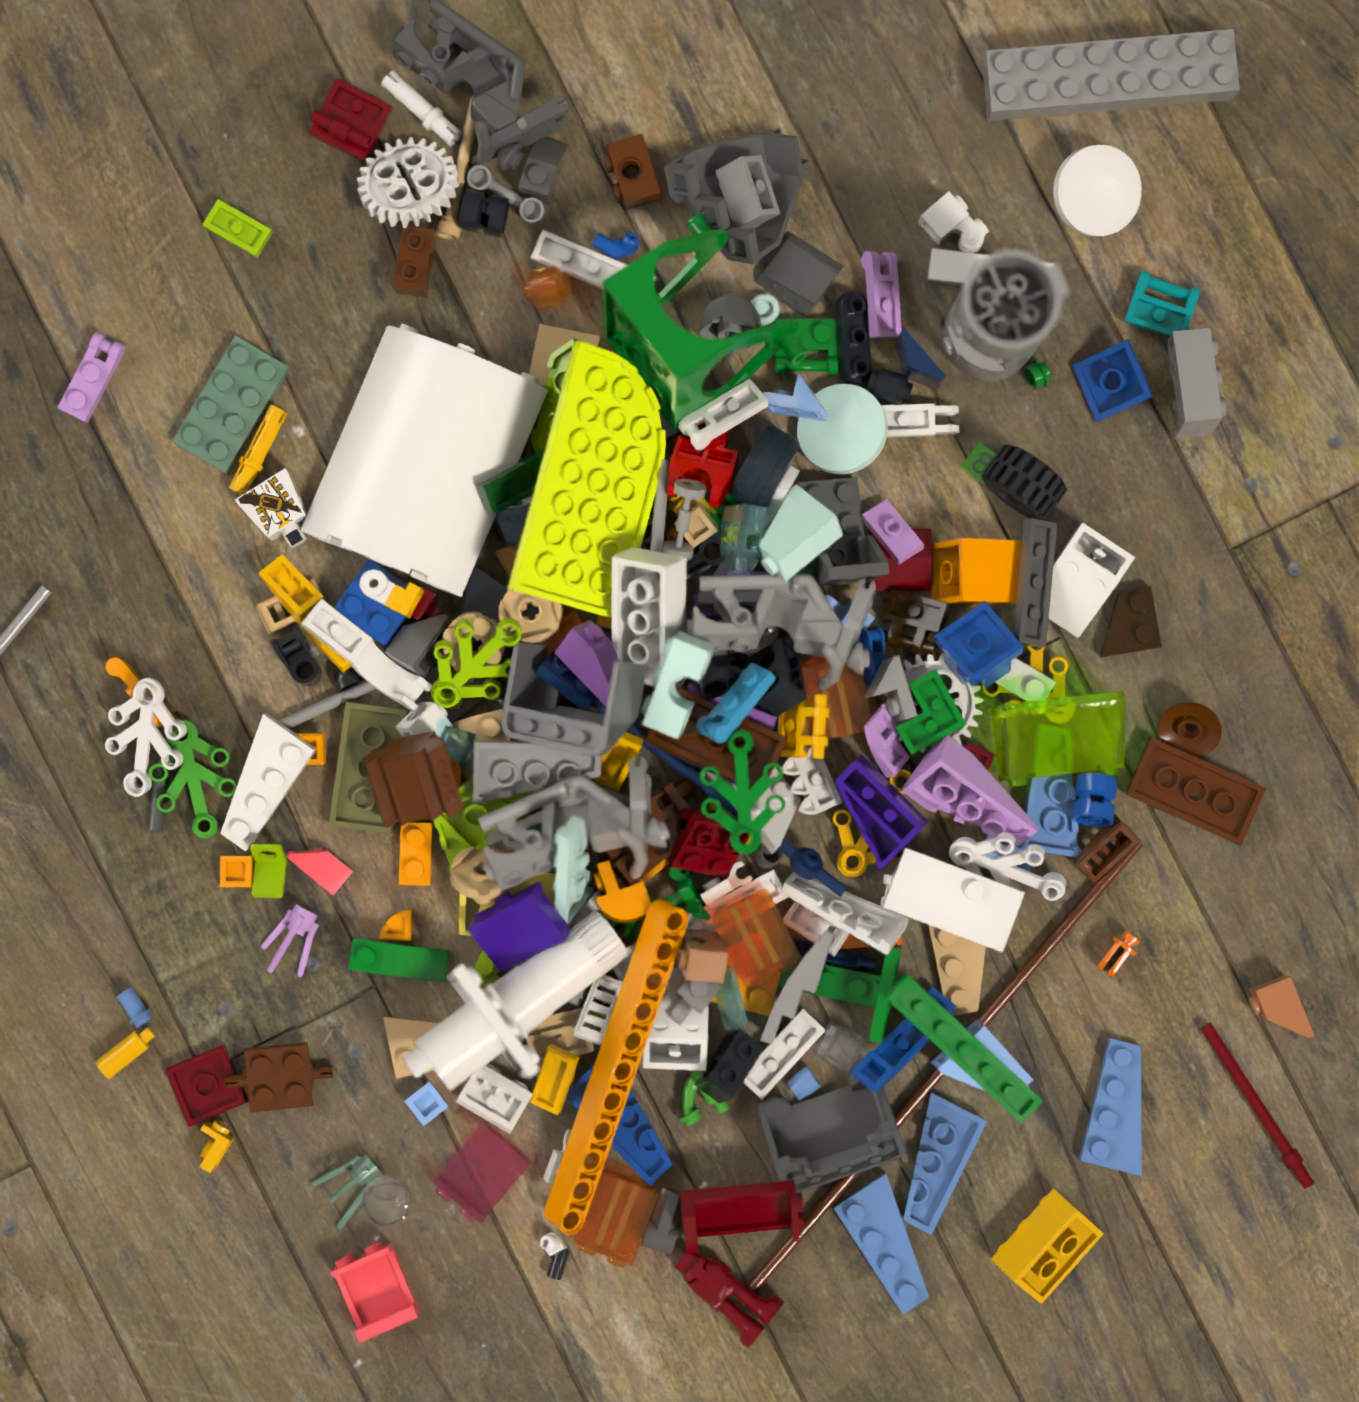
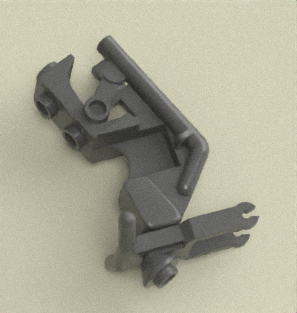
M433 0L429 11L436 16L429 23L428 27L438 35L432 52L428 51L416 38V20L412 18L405 27L401 26L392 38L393 57L399 65L406 69H411L418 74L427 85L435 86L440 91L445 92V94L468 83L472 87L474 95L471 102L470 116L475 122L478 140V153L471 159L473 166L485 165L498 156L503 171H507L509 168L514 170L524 156L521 152L522 146H529L551 133L565 128L567 118L562 119L560 122L555 120L569 111L570 103L559 107L558 104H562L566 100V97L559 95L518 119L525 75V63L522 58L440 0ZM453 46L462 51L459 56L450 60V49Z

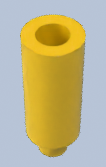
M149 1026L142 1032L135 1030L96 1061V1065L102 1074L111 1079L150 1048L148 1042L156 1036L154 1031Z

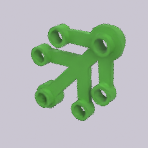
M181 720L187 728V739L179 741L171 740L167 736L166 738L171 749H177L182 753L183 765L166 793L158 797L156 806L161 812H172L176 807L178 796L186 783H188L196 815L192 823L193 832L199 838L208 839L217 833L218 822L214 816L208 814L200 779L218 789L222 796L228 798L234 796L237 784L234 780L224 779L195 761L193 749L208 756L217 767L226 766L230 761V755L225 749L215 748L198 738V731L195 725L190 721ZM173 725L172 729L177 734L179 730ZM218 752H224L226 755L225 762L221 764L216 763L214 759L215 754ZM169 755V759L173 763L175 758ZM161 759L149 769V777L154 782H164L169 776V771L163 766ZM157 767L164 769L165 774L161 779H156L153 776V771ZM226 782H231L234 786L230 794H225L222 791V786ZM168 797L172 801V806L165 810L161 807V800ZM202 820L210 822V829L207 832H202L199 829V823Z

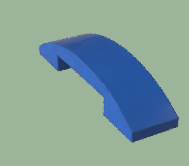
M934 987L927 992L950 1015L956 1010L957 1006ZM905 1018L874 1051L871 1049L850 1073L875 1094L906 1067L930 1039L909 1019Z

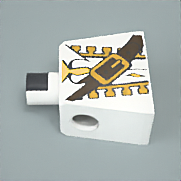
M286 468L235 499L237 504L270 540L273 541L283 535L292 549L307 539L303 532L300 531L301 529L298 525L305 521L308 513L294 479Z

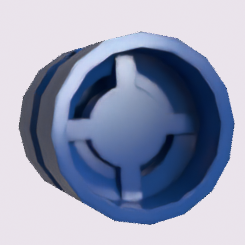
M1099 773L1078 775L1075 794L1079 799L1074 802L1073 821L1092 827L1111 826L1114 823L1115 805L1111 801L1116 799L1117 779Z

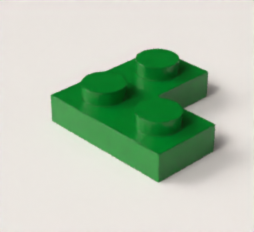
M936 669L908 684L923 710L916 717L896 726L911 755L967 725Z

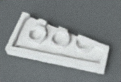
M264 713L261 718L220 834L244 851L249 850L251 844L254 843L317 750V748L267 713Z
M794 871L784 882L781 892L886 955L889 954L901 937L909 921V918L846 891L839 897L817 879L807 880L801 878Z

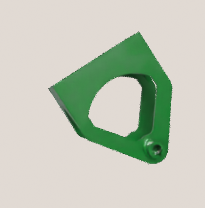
M702 214L693 216L686 223V228L693 235L662 243L602 281L603 336L617 355L637 368V373L642 377L646 385L653 389L661 407L659 411L674 430L678 428L679 422L684 417L748 380L779 349L784 352L792 365L801 362L808 355V351L795 337L799 326L794 319L740 332L727 339H710L694 335L682 329L665 313L661 306L670 301L729 239L725 229L713 230ZM695 251L696 255L656 295L654 275L658 261L664 257ZM765 343L764 347L727 384L719 389L702 388L706 376L723 356L736 349Z

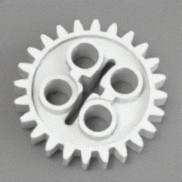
M410 137L408 143L404 145L400 139H397L396 147L385 143V152L376 149L374 150L376 159L366 158L368 167H360L362 177L357 178L359 184L357 189L364 209H368L371 217L377 215L380 223L389 219L390 226L394 227L398 221H401L403 228H406L409 221H413L416 227H418L421 218L431 222L430 214L435 213L441 216L440 207H450L449 198H456L455 188L459 187L456 165H454L452 156H447L445 148L438 150L436 142L427 147L424 138L418 144H414L413 137ZM398 164L402 166L410 185L414 187L415 193L420 200L414 199L407 181L401 176V172L397 167Z
M944 653L940 654L937 661L930 654H927L926 661H922L921 657L916 654V664L914 665L904 660L906 668L904 673L908 684L934 669L937 670L939 675L946 674L950 677L951 686L948 692L950 694L954 692L959 693V697L953 700L960 707L961 715L967 725L950 733L948 736L961 745L959 738L961 734L969 738L971 737L967 727L969 725L978 727L977 722L972 719L973 715H982L983 713L975 708V704L983 702L984 699L974 695L975 692L981 689V686L975 685L972 687L968 682L962 685L945 664ZM917 700L913 701L914 705L919 704ZM886 702L882 703V706L887 708ZM922 709L916 711L917 715L923 712ZM909 719L897 721L896 723L900 725ZM900 734L898 736L899 741L903 740ZM941 738L940 740H938V741H936V742L930 744L931 747H934V746H935L938 742H940L943 738ZM926 747L921 749L920 752L924 753Z

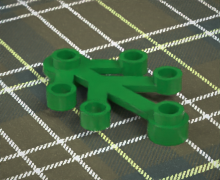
M740 729L735 730L727 740L728 748L734 753L736 790L720 776L719 770L713 766L705 767L700 773V780L703 784L714 787L738 809V822L722 810L721 802L715 798H710L703 802L702 812L705 816L716 819L730 832V843L734 850L741 854H750L761 845L762 835L760 831L775 814H779L785 809V800L780 795L768 797L765 802L766 808L752 822L751 807L774 782L781 780L784 771L778 763L768 764L764 768L762 777L750 789L748 752L754 746V738L750 732ZM738 736H742L746 741L745 746L741 749L737 748L734 744V740ZM772 766L779 769V776L776 779H772L768 775V770ZM712 770L715 772L716 778L713 782L706 781V771ZM773 798L779 799L781 802V808L777 811L770 808V801ZM709 802L716 803L718 809L715 814H710L707 811L706 807ZM747 832L750 834L751 841L749 844H743L740 841L741 833Z

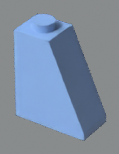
M975 1020L966 1030L1029 1087L1033 1079L982 1023ZM943 1051L931 1062L942 1074L985 1091Z

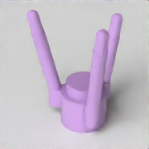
M297 904L293 910L289 909L284 919L261 945V948L265 950L286 926L289 929L288 934L267 969L269 973L274 971L295 934L304 936L307 931L297 972L298 977H303L314 934L319 927L318 924L314 923L318 915Z

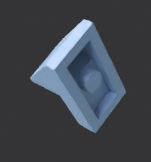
M798 373L793 394L780 389H776L774 393L763 391V395L768 399V407L765 409L769 413L828 421L829 415L800 373Z

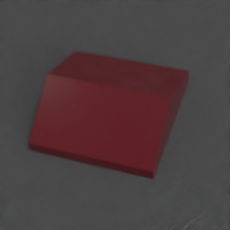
M868 529V536L872 535L887 559L889 575L873 580L876 584L875 591H890V589L899 591H931V529H912L924 543V548L899 565Z

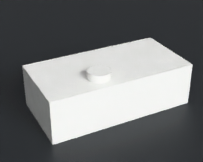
M632 547L612 556V644L620 662L647 665L644 684L652 685L657 668H663L666 657L662 656V652L668 638L673 639L680 631L686 633V557ZM678 677L676 679V682L684 679L685 677Z
M903 848L881 907L1003 952L1025 892L913 850Z

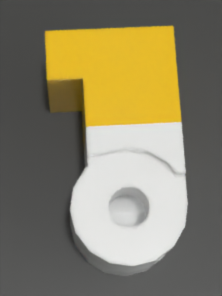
M378 570L365 572L360 580V588L364 594L409 619L424 593L422 588L411 582L405 590L390 582L388 577Z

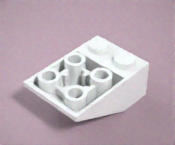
M1081 523L1077 526L1054 561L1049 620L1079 638L1117 586L1135 557L1086 524Z
M677 967L672 968L642 1055V1067L706 1071L708 1006L702 1014L693 1009L681 1025L670 1019L671 1012L681 1001L676 996V992L686 981L681 969Z

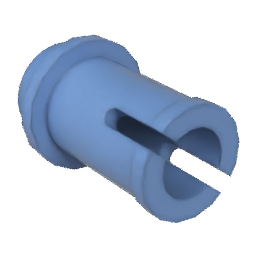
M134 987L128 988L116 997L130 1017V1025L134 1024L138 1029L153 1019L150 1014L152 1012L151 1009H146L135 992Z

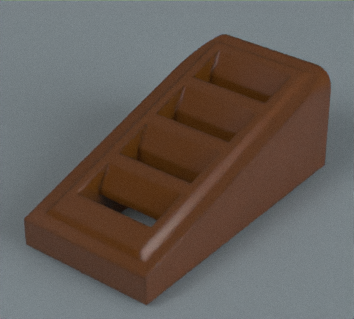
M1114 814V823L1111 826L1101 827L1073 863L1092 882L1096 883L1132 850L1140 840ZM1118 832L1122 834L1120 839L1115 836ZM1109 841L1114 844L1112 849L1106 845ZM1099 850L1106 854L1104 859L1096 854ZM1090 858L1098 864L1095 869L1087 863Z

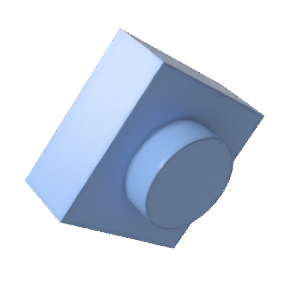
M431 1081L405 1100V1103L423 1126L450 1106Z

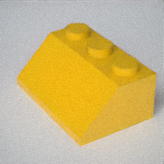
M1053 1188L1048 1195L1041 1199L1039 1205L1028 1218L1019 1224L1018 1229L1012 1236L1000 1245L991 1260L1018 1286L1042 1304L1104 1233Z

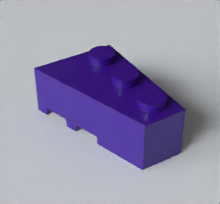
M863 755L858 757L834 781L852 817L855 818L865 843L868 844L879 870L929 822Z

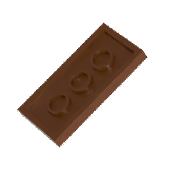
M676 686V690L681 697L694 702L684 732L676 739L651 728L646 738V743L701 769L713 766L719 770L720 776L723 779L736 785L734 753L728 748L727 740L723 743H717L710 739L709 736L699 733L696 729L699 718L708 716L716 707V704ZM744 718L735 730H746L754 738V746L748 752L749 787L751 789L762 777L764 768L770 763H777L788 738ZM738 736L735 738L734 744L737 748L741 749L745 746L746 741L742 736ZM772 766V767L769 768V770H768V775H769V777H770V775H771V773H772V771H773V769H774L775 766ZM708 770V772L715 775L714 771Z
M1150 737L1124 795L1234 844L1242 845L1266 788Z

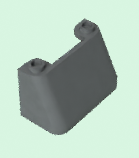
M851 1075L849 1077V1086L793 1105L787 1099L780 1096H772L763 1103L757 1104L775 1170L780 1180H794L795 1190L798 1193L902 1157L905 1154V1147L884 1087L874 1094L857 1078Z

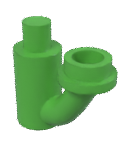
M703 1070L691 1071L684 1085L683 1116L679 1120L681 1123L684 1122L686 1127L702 1118L700 1107L694 1109L695 1092L699 1089L694 1084ZM699 1089L708 1106L714 1105L719 1114L730 1108L726 1101L718 1103Z

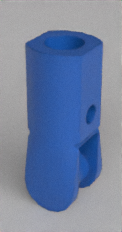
M880 626L873 627L871 631L862 629L858 639L859 642H862L863 649H869V668H864L863 680L866 685L871 684L884 660L885 634Z

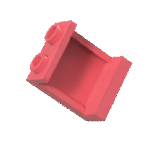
M379 1241L364 1248L365 1254L356 1258L353 1257V1254L346 1255L336 1260V1266L330 1271L332 1278L335 1277L354 1320L356 1325L354 1332L359 1343L416 1319L421 1312L391 1242L383 1245Z

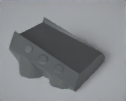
M792 234L756 283L762 286L769 294L787 302L790 309L797 314L804 313L808 315L833 284L843 265Z

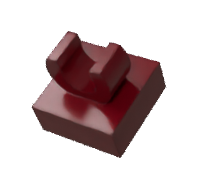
M425 588L411 617L417 621H422L426 616L432 618L446 613L434 605L438 596Z

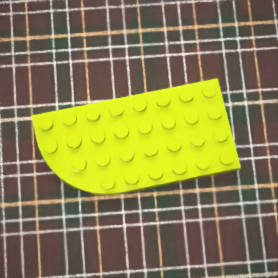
M575 341L508 586V589L612 619V556L632 547L641 549L657 489L662 460L665 458L666 433L662 429L658 411L661 407L653 389L646 385L642 377L637 373V368L615 353L583 341Z

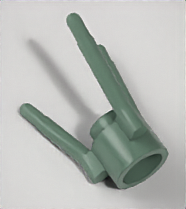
M367 1153L363 1157L357 1154L349 1162L311 1182V1186L316 1187L353 1168L349 1172L352 1178L329 1198L330 1203H334L356 1183L361 1187L366 1183L337 1224L338 1229L344 1227L372 1187L380 1181L378 1176L382 1173V1170Z

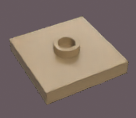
M539 324L529 374L539 379L538 385L546 386L550 370L547 364L551 353L573 338L599 347L600 336Z

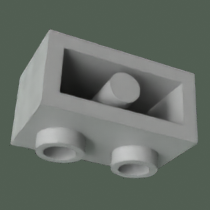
M761 155L741 156L715 171L720 189L726 199L733 227L743 229L755 228L781 214Z

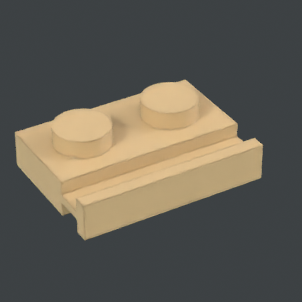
M583 1006L553 1014L527 1034V1044L540 1059L536 1063L537 1066L542 1065L547 1047L551 1044L577 1056L595 1051L593 1043L573 1036Z

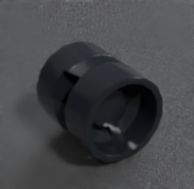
M466 189L460 209L459 229L471 232L483 229L485 235L502 238L508 219L510 198L498 195L486 198L484 192Z

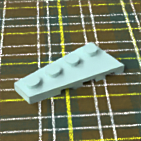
M572 816L565 826H561L555 836L557 855L554 860L556 878L553 883V891H555L553 906L569 927L594 894L593 888L587 886V883L589 884L592 880L591 872L585 870L590 861L589 854L584 852L587 846L585 821L575 816Z

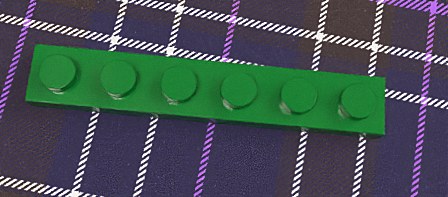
M906 973L884 996L1021 1124L1043 1102L1040 1097Z

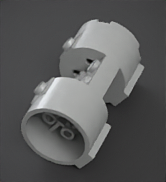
M1021 250L995 252L976 264L969 273L947 315L943 327V337L941 338L949 359L959 371L981 381H998L1012 376L1027 363L1055 325L1060 314L1061 305L1070 295L1059 264L1056 263L1048 266L1039 257Z

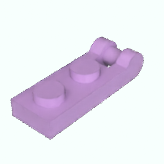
M865 251L862 255L861 263L866 271L869 337L896 339L902 331L897 256L894 252H882L879 255L876 251Z
M96 331L57 408L88 424L124 354L126 346L118 341L113 343L106 339V335ZM101 351L108 354L105 362L97 359Z

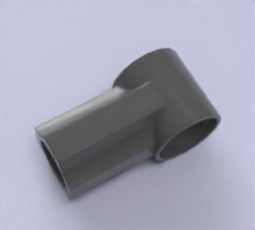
M662 1186L652 1219L649 1218L641 1242L642 1246L669 1255L672 1254L680 1229L678 1225L682 1216L680 1191Z

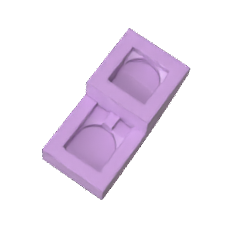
M882 706L865 724L864 729L875 761L885 777L889 778L898 773L910 756L896 738L899 734L896 729L897 723L887 709Z

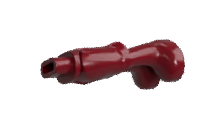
M685 1253L675 1265V1268L685 1275L683 1280L687 1282L694 1293L710 1305L711 1309L716 1313L720 1311L736 1326L740 1332L739 1340L746 1348L753 1344L765 1326L740 1310L727 1297L734 1295L766 1325L769 1324L784 1303L776 1295L768 1298L757 1295L746 1287L742 1280L733 1275L730 1268L724 1262L718 1260V1258L706 1257L704 1253L701 1256L698 1253Z

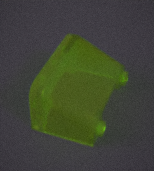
M1124 691L1015 702L990 707L998 782L1008 781L1009 787L1028 785V778L1099 771L1100 774L1110 776L1119 775L1118 768H1124Z

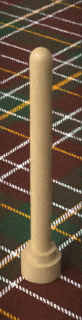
M474 95L470 98L456 163L457 180L459 183V187L455 188L456 198H449L451 206L447 207L446 214L441 217L440 221H437L435 230L436 236L448 240H459L461 233L457 217L476 134L475 122L470 116L471 102Z

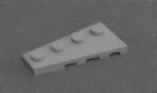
M474 740L473 805L497 798L511 797L512 795L528 791L542 790L577 775H583L589 779L601 776V756H590L526 741Z

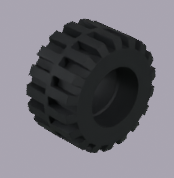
M1007 444L1002 446L981 475L985 485L994 495L1028 518L1046 521L1067 492V487L1061 477L1048 465L1029 452Z

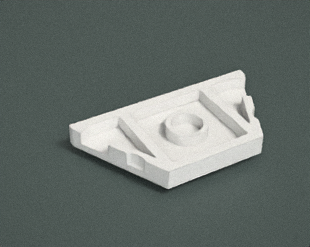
M775 767L770 775L772 779H776L779 776V772ZM706 771V773L714 781L716 775ZM783 777L781 780L774 782L751 807L752 822L766 808L765 802L768 797L780 795L785 800V809L781 813L775 814L760 831L762 843L771 854L781 845L800 801L797 794L790 792L791 786ZM725 780L736 790L735 784ZM773 798L770 801V808L774 811L781 808L780 800Z

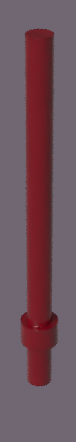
M1210 1022L1201 1027L1200 1030L1282 1154L1280 1159L1286 1168L1293 1171L1304 1189L1312 1186L1315 1182L1302 1163L1304 1159L1297 1148L1293 1149L1212 1023Z

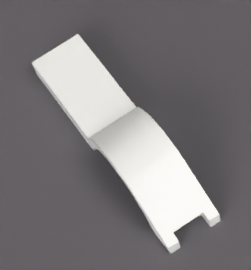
M321 599L301 623L302 627L350 663L368 683L414 712L418 707L414 702L424 690L427 692L431 690L432 685L421 676L414 675L394 663L375 645L370 636Z

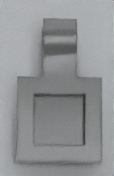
M686 980L676 992V996L681 1001L671 1012L670 1019L681 1025L693 1009L702 1014L721 987L715 982Z

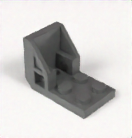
M857 477L797 482L796 484L836 515L843 534L837 541L804 566L805 574L813 576L819 587L858 583L863 578H866L865 582H870L889 575L888 561L872 535L864 536Z

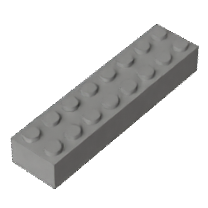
M1234 29L986 50L982 59L988 122L1230 101L1240 91Z

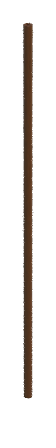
M1140 842L1090 887L976 1020L985 1027L990 1024L1143 847ZM937 1068L930 1072L894 1114L898 1129L945 1076ZM861 1172L837 1180L804 1218L805 1230L799 1231L800 1242ZM792 1233L746 1285L754 1293L760 1290L800 1243H793Z

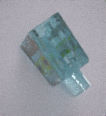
M749 504L723 506L720 554L725 557H733L731 575H750L751 560L763 559L759 544L771 525L773 508Z

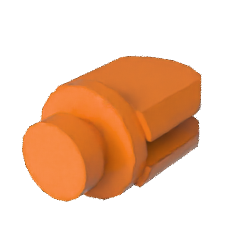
M1126 930L1121 934L1123 936L1122 940L1116 936L1112 938L1115 943L1097 965V968L1102 971L1119 948H1124L1125 951L1107 973V976L1111 979L1131 954L1134 957L1137 954L1132 949V946H1137L1140 941Z

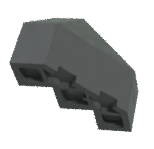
M780 128L693 147L664 166L669 196L677 204L682 202L693 216L702 214L713 230L725 229L728 233L729 239L720 252L730 261L754 264L781 244L809 160L801 159L797 136L781 134ZM761 155L781 214L755 228L743 229L733 227L726 199L720 189L715 171L741 156Z

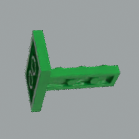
M893 946L889 954L885 955L881 976L825 964L815 993L803 990V992L875 1007L869 1041L882 1043L885 1038L891 1003L884 996L895 985L902 948ZM784 956L778 987L784 988L790 974L801 959Z

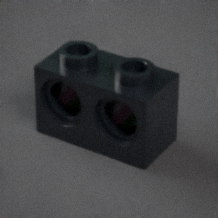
M782 638L751 656L754 664L769 670L777 678L758 701V704L763 709L767 708L778 717L807 700L800 655Z
M741 1029L726 1034L708 1062L706 1071L701 1073L694 1085L718 1103L733 1099L765 1047Z

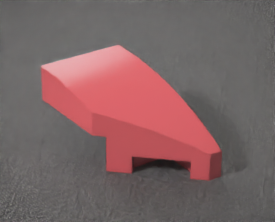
M322 847L300 852L288 851L286 854L289 860L332 895L337 892L353 873V870L329 850H323Z

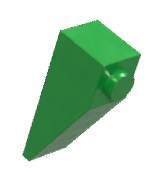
M355 937L352 942L348 970L445 982L450 951Z

